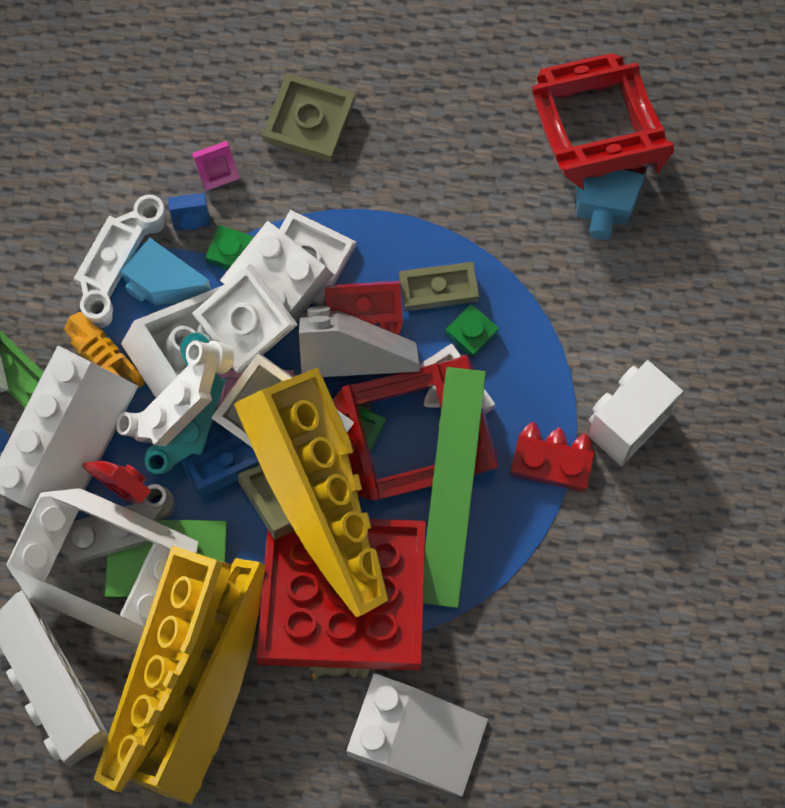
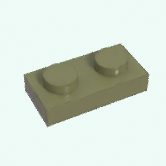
M473 262L399 271L404 312L479 301Z

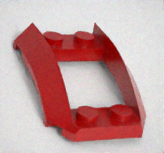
M613 53L542 68L537 76V85L531 86L538 115L552 153L564 176L582 190H584L583 178L602 177L610 172L623 169H637L645 164L651 163L658 174L674 153V144L672 141L668 142L665 137V129L649 100L638 63L626 65L623 63V57ZM619 83L635 133L572 147L553 98H567L578 92L591 89L603 90Z
M468 355L421 367L419 372H403L363 383L342 387V390L333 398L336 409L354 422L347 432L353 451L348 457L352 474H358L362 488V490L357 491L359 497L375 501L433 486L435 465L377 479L358 406L435 387L442 409L446 367L475 370ZM483 405L475 474L498 468L497 449H494Z

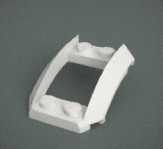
M80 488L42 492L32 509L6 566L29 598L138 646L172 545L197 553L198 541ZM78 510L153 543L120 615L45 582Z

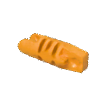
M82 312L69 317L64 330L72 340L71 344L80 356L138 385L137 389L145 385L141 374L125 355L120 353L119 348L113 341L106 337L107 335L102 329L86 319Z

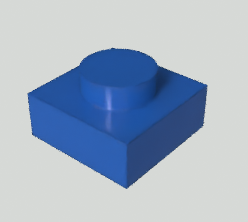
M205 193L168 198L169 212L174 231H190L200 227L211 226Z

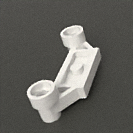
M144 195L136 201L134 211L118 218L109 216L74 277L76 284L82 287L81 311L86 319L99 328L107 327L112 322L113 305L110 297L122 277V269L132 259L143 237L149 233H158L165 226V208L163 202L157 196Z
M214 340L208 343L192 341L186 349L188 366L144 411L139 413H121L116 423L118 433L134 437L138 442L166 446L213 400L210 392L215 373H227L234 362V351L231 345Z

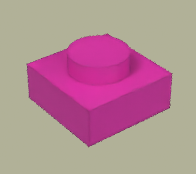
M227 141L192 153L205 191L240 179Z

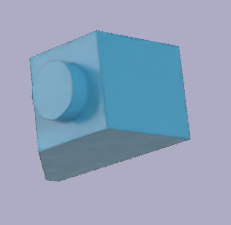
M151 238L144 243L121 271L126 283V291L138 301L142 302L144 299H147L155 306L180 303L212 290L209 279Z

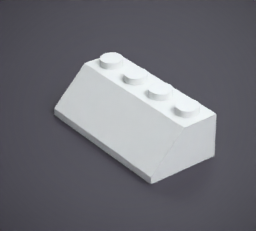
M57 346L0 456V494L33 509L42 492L76 488L85 490L92 475L81 465L85 462L101 460L117 429V419L121 413L126 411L138 385L67 349Z
M23 591L18 592L0 609V658L5 655L12 667L6 673L16 691L19 692L24 689L31 703L25 705V708L36 727L43 724L49 735V738L44 740V743L55 762L62 759L63 763L72 766L104 747L109 734L38 606Z

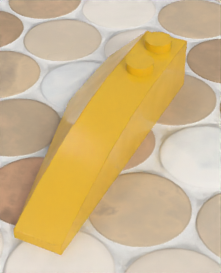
M318 367L267 387L234 403L264 475L284 514L334 590L356 617L387 602L388 598L377 552L375 549L370 548L367 537L368 529L371 528L368 514L361 512L357 491L362 490L358 474H352L348 457L349 454L353 453L351 442Z
M172 545L93 780L115 792L121 793L148 756L173 715L191 680L210 630L215 624L216 612L223 591L228 585L231 564Z
M236 558L232 563L228 576V585L223 591L216 612L215 624L210 630L191 680L169 722L130 781L166 797L192 805L196 794L202 786L203 778L212 758L219 749L220 741L229 722L246 671L260 610L265 565L261 562Z

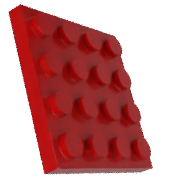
M369 519L371 528L368 529L367 537L370 548L375 549L377 552L388 601L358 617L352 613L328 582L295 531L274 540L267 529L257 665L421 671L425 521Z

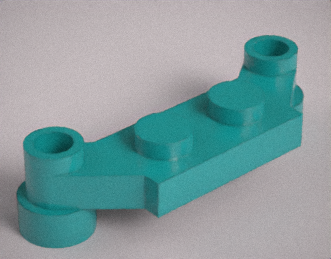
M193 332L182 340L180 352L186 366L189 364L186 359L188 345L192 341L210 342L211 339L206 334ZM215 373L210 392L213 400L166 446L152 444L147 449L144 459L145 466L149 472L153 474L167 473L176 463L192 453L198 455L203 453L213 423L211 417L218 408L226 379L220 378ZM153 456H162L164 465L155 463Z

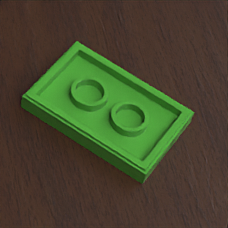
M157 521L198 541V554L226 563L227 521ZM148 541V544L107 555L105 597L107 599L128 598L151 549L152 542Z

